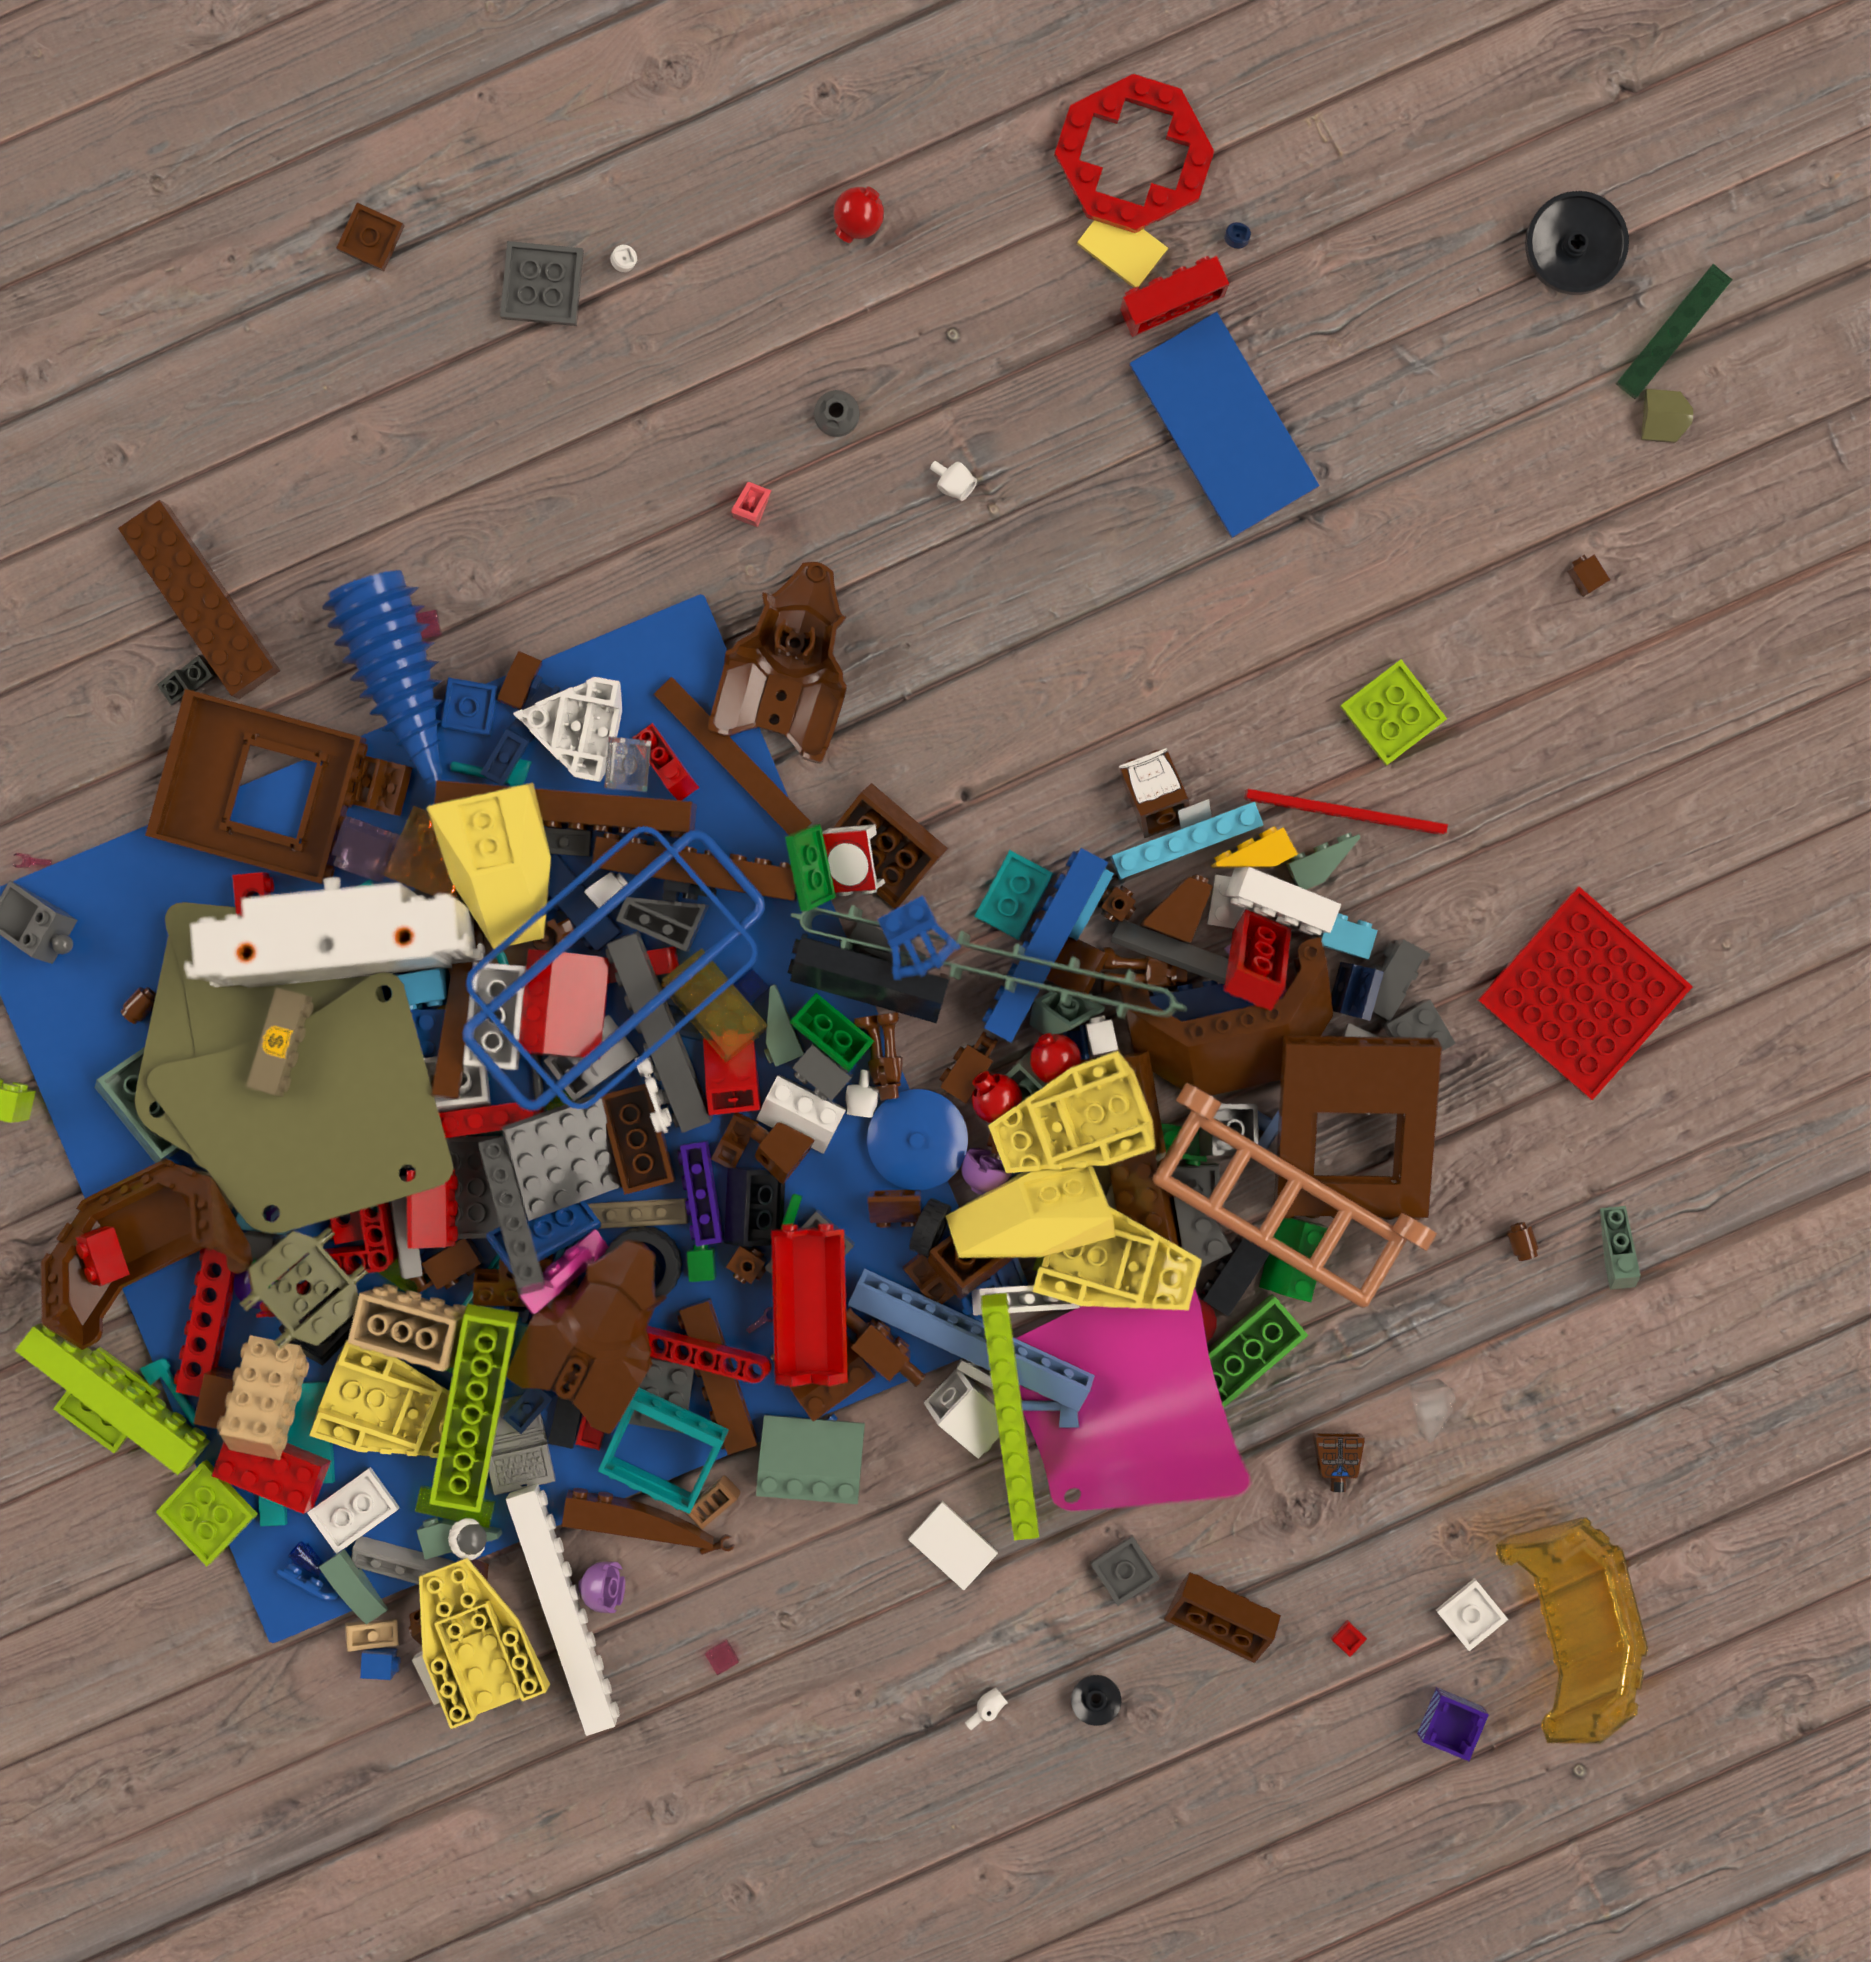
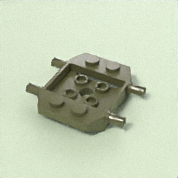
M329 1227L317 1237H309L292 1230L248 1268L251 1294L239 1304L248 1311L256 1302L262 1301L276 1316L286 1331L273 1341L280 1350L295 1338L318 1346L356 1311L359 1298L356 1285L361 1278L368 1274V1271L360 1265L351 1275H346L322 1248L323 1244L335 1235ZM308 1253L307 1256H305L299 1263H297L292 1269H290L284 1276H282L277 1282H275L270 1288H268V1286H270V1285H271L275 1280H277L283 1273H285L290 1267H292L297 1261H299L305 1254ZM301 1280H307L310 1284V1289L306 1294L301 1295L296 1291V1285ZM337 1287L340 1289L303 1323L300 1324L298 1322Z

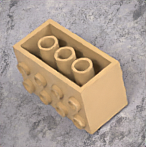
M383 1284L382 1287H374L372 1290L359 1294L348 1339L349 1344L359 1346L365 1350L377 1351L389 1357L401 1358L413 1364L425 1365L437 1371H446V1369L455 1366L461 1327L467 1306L459 1304L449 1306L445 1304V1300L431 1297L430 1300L421 1298V1293L397 1291L398 1287L390 1284Z
M250 1335L248 1343H244L242 1346V1363L234 1372L233 1392H229L225 1405L228 1408L225 1417L222 1416L220 1418L218 1432H220L229 1450L280 1460L282 1451L287 1444L289 1427L294 1420L295 1407L301 1397L303 1380L309 1370V1362L300 1345L287 1343L280 1350L273 1342L275 1340Z

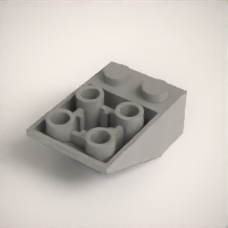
M610 1015L604 1018L602 1042L619 1028ZM624 1036L602 1055L600 1060L594 1062L565 1088L566 1092L573 1101L579 1100L639 1056V1054ZM549 1056L544 1062L559 1080L583 1058Z

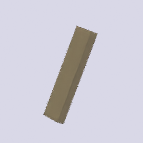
M687 1198L587 1203L601 1222L600 1228L688 1224L685 1204Z

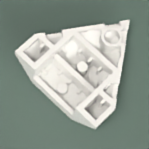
M593 677L586 680L583 684L574 688H568L535 703L536 705L513 713L565 765L574 777L601 782L613 760L622 715L621 686L619 681Z

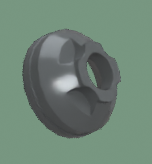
M840 390L829 391L822 395L815 405V422L819 429L829 436L842 437L848 435L859 422V406L849 393ZM837 403L843 406L844 412L842 416L835 418L829 414V408L832 404Z

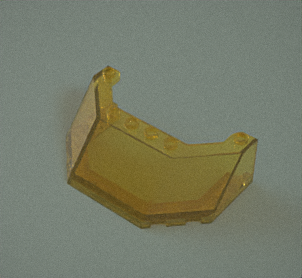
M1587 1517L1514 1534L1496 1544L1497 1557L1503 1565L1510 1566L1517 1562L1534 1577L1535 1589L1538 1592L1541 1604V1613L1545 1619L1547 1636L1551 1642L1554 1654L1553 1660L1559 1673L1553 1709L1544 1716L1541 1722V1728L1547 1743L1602 1744L1638 1713L1639 1705L1635 1703L1636 1691L1642 1688L1644 1671L1640 1669L1642 1657H1647L1648 1645L1623 1549L1618 1545H1612L1609 1542L1610 1538L1600 1529H1594Z

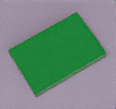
M814 824L786 836L785 839L800 910L809 911L836 898L821 825Z

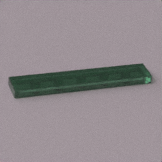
M1712 264L1615 384L1632 398L1636 399L1733 279L1716 265Z

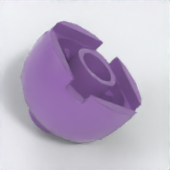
M970 1148L963 1161L962 1176L967 1184L971 1186L973 1192L983 1195L1010 1180L1012 1173H1006L1002 1161L990 1156L992 1154L991 1151L981 1148Z
M618 1562L595 1563L586 1570L579 1581L578 1588L585 1605L593 1611L615 1613L617 1611L614 1609L615 1606L621 1605L625 1593V1577H620L618 1569H623Z

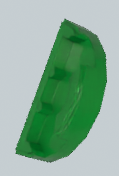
M792 1194L782 1225L794 1224L802 1201V1195Z

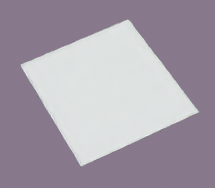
M1209 799L1178 810L1181 829L1212 817Z

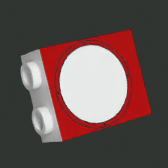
M875 825L828 828L822 832L835 893H838L839 896L851 895L854 893L853 891H862V894H872L885 884L884 879H876L870 844V839L877 835Z

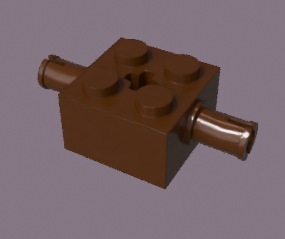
M851 1308L846 1311V1326L856 1334L851 1348L889 1382L896 1374L901 1373L917 1387L926 1377V1374L922 1373L909 1361L910 1345L902 1337L898 1336L895 1338L890 1334L891 1328L881 1320L876 1321L872 1318L870 1322L866 1323Z

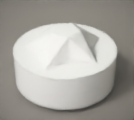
M628 245L617 246L611 254V263L620 272L631 271L637 262L636 252Z

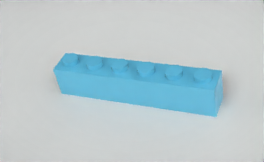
M1252 802L1110 857L1118 879L1121 880L1263 826V822L1256 803Z

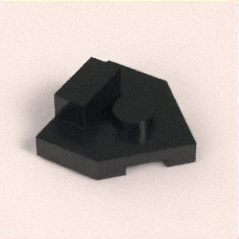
M664 880L662 900L678 902L679 893H683L682 898L697 900L698 896L708 897L697 884ZM708 887L709 890L716 896L717 889L713 887Z

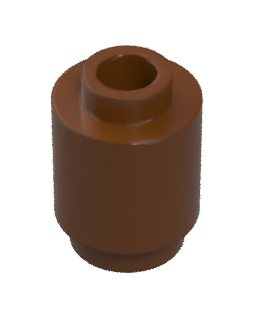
M139 987L123 1004V1008L120 1010L121 1014L132 1024H137L138 1021L142 1022L153 1011L156 992L149 987L145 989Z
M1525 1222L1511 1225V1230L1507 1231L1513 1254L1517 1256L1518 1261L1537 1257V1250L1539 1248L1532 1226L1526 1225Z

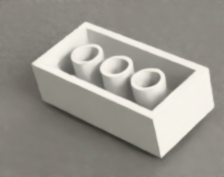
M1250 867L1234 868L1224 895L1230 898V903L1235 906L1254 908L1253 912L1258 915L1277 917L1276 922L1286 926H1300V932L1312 936L1313 934L1321 936V933H1331L1341 906L1337 902Z
M473 962V967L476 966L479 962ZM488 963L475 976L473 981L474 989L487 1005L526 971V967ZM524 987L494 1012L518 1041ZM471 995L468 1021L482 1009ZM488 1017L473 1031L474 1039L499 1068L518 1070L520 1052ZM465 1044L463 1065L485 1067Z

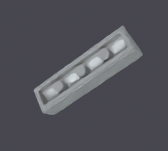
M399 1176L401 1180L407 1182V1176ZM407 1196L390 1201L400 1275L404 1279L422 1276L419 1248L407 1249Z
M364 1536L356 1540L351 1556L357 1568L419 1584V1576L455 1563L452 1560L437 1556L425 1560L423 1552Z

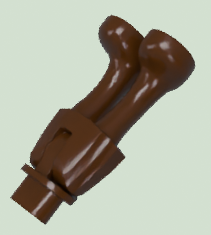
M1103 947L1102 951L1109 954L1102 967L1103 969L1143 970V973L1135 975V980L1158 988L1175 986L1176 983H1187V970L1150 956H1147V958H1125L1116 955L1111 947ZM1102 972V975H1107L1124 980L1127 975L1112 972ZM1101 980V994L1111 993L1120 984Z
M898 1012L854 1018V1024L858 1028L865 1029L868 1036L874 1040V1043L870 1046L871 1060L868 1061V1066L874 1084L878 1085L875 1086V1089L879 1090L880 1100L899 1098L897 1086H901L903 1057L897 1056L895 1048V1025L899 1021ZM880 1026L884 1034L885 1056L882 1050Z

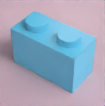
M1338 913L1331 933H1321V936H1319L1322 939L1323 947L1358 958L1369 959L1378 930L1372 929L1373 924L1358 920L1357 924L1347 921L1348 916Z

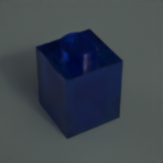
M755 968L749 970L733 984L749 1004H752L770 988Z

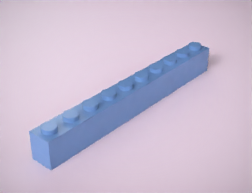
M864 1269L848 1303L849 1306L990 1371L983 1323ZM1013 1338L1019 1385L1079 1412L1090 1392L1095 1375Z

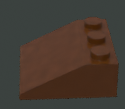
M848 1333V1383L832 1386L810 1383L790 1387L796 1399L813 1422L875 1377L876 1372L872 1366L851 1348L853 1340ZM772 1354L770 1357L775 1364L774 1354Z

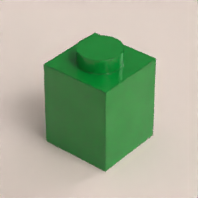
M694 1244L693 1249L687 1251L689 1282L715 1280L717 1276L714 1247L708 1248V1245L696 1246Z

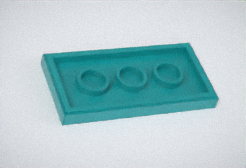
M328 1381L303 1382L301 1397L295 1407L294 1420L287 1434V1443L330 1460L331 1462L323 1483L335 1482L333 1443L309 1436Z

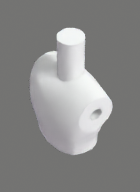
M937 461L931 464L930 469L941 476L937 487L945 495L963 501L974 490L977 479L972 476L962 463L957 461L948 469Z
M860 1070L859 1084L847 1086L845 1101L848 1115L873 1117L878 1103L879 1090L869 1086V1070Z
M996 1687L981 1696L977 1703V1712L965 1724L972 1730L983 1720H994L1000 1710L1008 1704L1007 1700Z

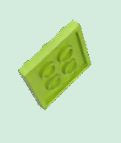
M1402 659L1340 705V708L1385 766L1447 720L1446 716Z
M101 1347L96 1349V1351L104 1355L105 1361L112 1367L117 1366L126 1373L125 1377L132 1382L136 1381L146 1388L145 1392L151 1397H157L161 1391L158 1388L149 1385L147 1380ZM68 1391L64 1393L54 1407L56 1412L112 1453H116L128 1438Z
M208 1460L201 1462L156 1511L206 1567L212 1564L258 1515L229 1483L212 1476L214 1466Z

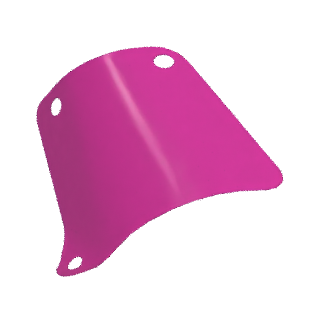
M1195 1288L1188 1310L1081 1306L1015 1338L1095 1375L1090 1392L1078 1412L1079 1428L1059 1427L1060 1411H1023L1044 1464L1051 1498L1058 1507L1068 1511H1086L1230 1498L1238 1496L1248 1489L1250 1476L1234 1442L1218 1392L1208 1354L1201 1305ZM1020 1385L1022 1401H1054ZM1072 1488L1079 1489L1081 1492L1080 1498L1074 1503H1067L1064 1499L1065 1493Z

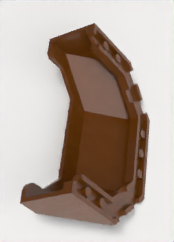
M1321 937L1307 940L1300 945L1298 949L1299 959L1293 960L1297 976L1283 999L1277 1000L1272 1010L1253 1005L1184 1022L1173 1016L1161 1018L1128 1010L1125 1018L1133 1052L1149 1051L1152 1072L1181 1090L1188 1083L1209 1096L1281 1080L1283 1036H1321L1333 1017L1328 966ZM1135 980L1136 983L1144 984L1141 981ZM1119 985L1123 1004L1164 1012L1151 1003L1148 990Z
M165 1158L83 1199L76 1208L79 1212L72 1223L67 1222L56 1238L59 1242L52 1253H46L41 1261L42 1325L81 1350H84L101 1339L103 1318L124 1287L205 1247L226 1255L227 1267L231 1272L239 1274L248 1270L252 1265L251 1246L214 1180ZM102 1226L114 1227L129 1275L103 1286L91 1285L85 1277L84 1269L86 1267L83 1259L77 1253L75 1237Z

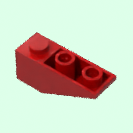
M653 723L632 737L666 788L677 801H682L699 788Z

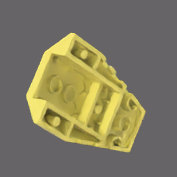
M1118 1051L1070 1068L988 1125L1006 1173L1044 1169L1054 1170L1069 1167L1079 1168L1095 1165L1105 1166L1155 1148L1153 1121L1133 1069Z
M1109 1207L1113 1216L1115 1237L1044 1256L1032 1291L1080 1306L1188 1310L1202 1260Z
M346 1340L321 1399L309 1436L357 1452L371 1451L380 1452V1454L396 1453L407 1454V1456L421 1455L438 1458L450 1391L397 1357H389L377 1351L365 1350L359 1346L349 1344L348 1340Z

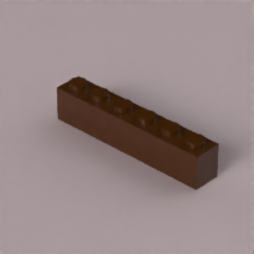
M711 1298L682 1307L679 1310L680 1315H677L679 1325L682 1330L686 1329L688 1336L727 1346ZM705 1351V1358L713 1362L712 1354ZM729 1358V1364L734 1368L732 1360ZM695 1368L697 1377H702L704 1387L701 1388L706 1402L710 1401L712 1411H710L712 1422L729 1429L721 1449H726L727 1454L730 1455L757 1446L758 1438L738 1379Z

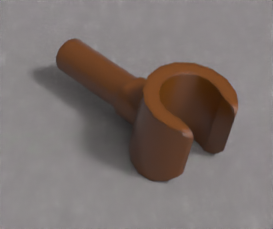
M723 1535L719 1542L713 1544L712 1550L701 1548V1555L719 1549L727 1552L733 1550L734 1544L728 1547L723 1546V1541L732 1538L731 1535Z

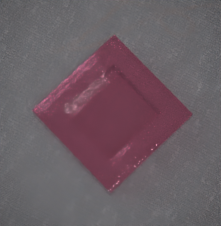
M437 610L416 614L418 623L430 624L421 632L422 639L442 636Z
M727 1639L705 1651V1656L717 1675L738 1664L740 1661Z

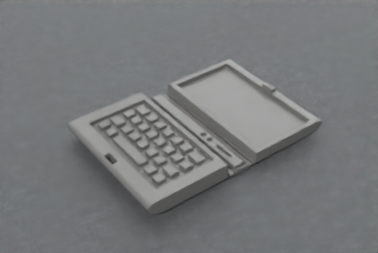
M522 1395L502 1399L489 1468L494 1495L556 1481L541 1413L522 1434L502 1418Z

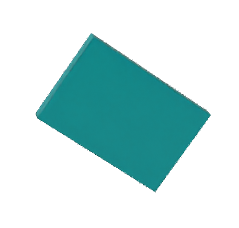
M1009 850L974 917L1019 940L1054 873Z

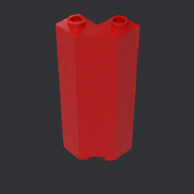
M832 1223L818 1224V1227L797 1228V1224H784L782 1229L771 1231L775 1384L794 1387L810 1383L825 1386L848 1383L844 1229L834 1228Z

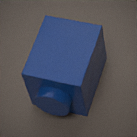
M397 1648L364 1650L361 1656L360 1678L391 1680L400 1669L401 1660L400 1657H397Z

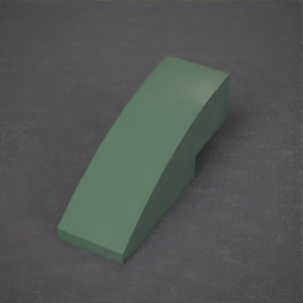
M345 1549L319 1566L335 1591L366 1625L388 1611V1608L363 1570L356 1567Z

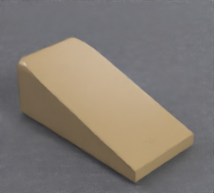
M397 1619L371 1621L367 1625L363 1621L345 1623L348 1652L399 1645Z

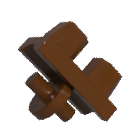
M555 919L545 924L544 938L534 940L532 944L537 950L552 949L571 933L574 928L569 919L560 923H556Z

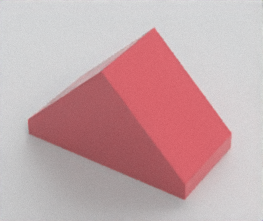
M747 482L732 508L731 513L734 519L758 528L771 490Z

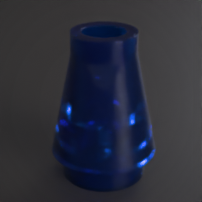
M300 1541L288 1557L292 1560V1564L318 1577L322 1573L319 1566L324 1562L309 1543L305 1544Z

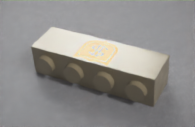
M276 987L246 1087L282 1097L284 1092L288 1091L291 1084L290 1071L292 1067H295L298 1060V1052H296L298 1044L303 1041L306 1033L304 1024L306 1018L310 1017L313 1010L312 997Z

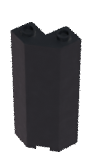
M803 934L801 939L796 938L792 950L796 957L791 959L788 973L791 974L790 982L937 1024L950 975L941 973L938 976L927 972L922 977L920 975L902 977V980H894L893 962L807 938V934Z

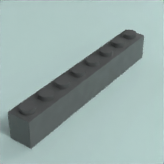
M639 931L610 941L607 944L608 949L605 950L609 962L614 963L618 971L615 973L618 985L620 987L624 986L627 996L624 997L626 1005L630 1011H634V1014L662 991ZM667 1001L663 1002L636 1026L637 1032L643 1034L646 1041L643 1044L645 1052L676 1026ZM678 1031L648 1058L652 1057L655 1064L653 1067L654 1075L657 1081H662L664 1090H662L664 1100L667 1104L671 1103L674 1113L671 1114L676 1128L680 1127L682 1133L710 1123L713 1116L708 1114L706 1098Z

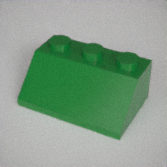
M817 993L812 996L790 1021V1024L848 1072L874 1043L873 1039Z
M1284 1218L1273 1237L1310 1259L1328 1227L1297 1218ZM1270 1253L1264 1263L1259 1287L1287 1297L1312 1302L1317 1281Z

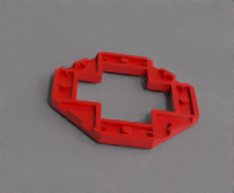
M1131 74L1070 105L1054 156L1058 164L1061 165L1066 179L1075 196L1079 199L1088 219L1137 233L1145 229L1146 226L1156 221L1159 222L1175 214L1176 211L1199 201L1213 158L1214 149L1181 88L1137 74ZM1125 101L1173 116L1165 140L1189 147L1176 190L1151 183L1144 206L1097 192L1096 189L1103 167L1080 160L1093 117L1118 124Z

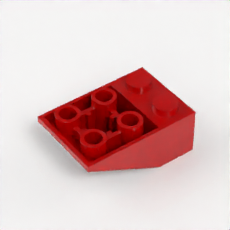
M754 1033L704 1038L708 1114L717 1115L760 1110L762 1107Z

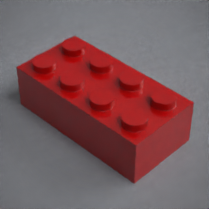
M1205 256L1197 260L1195 266L1188 269L1186 266L1174 270L1170 277L1165 279L1162 276L1151 280L1148 283L1149 286L1145 288L1135 287L1125 293L1126 296L1123 297L1120 311L1131 336H1137L1223 298L1228 289L1229 281L1218 256L1213 258Z
M1245 909L1232 932L1224 991L1235 997L1250 1001L1258 1007L1272 1010L1285 989L1292 929Z
M224 1442L212 1476L305 1514L315 1506L331 1461L289 1443L286 1444L285 1449L282 1451L280 1460L229 1450Z

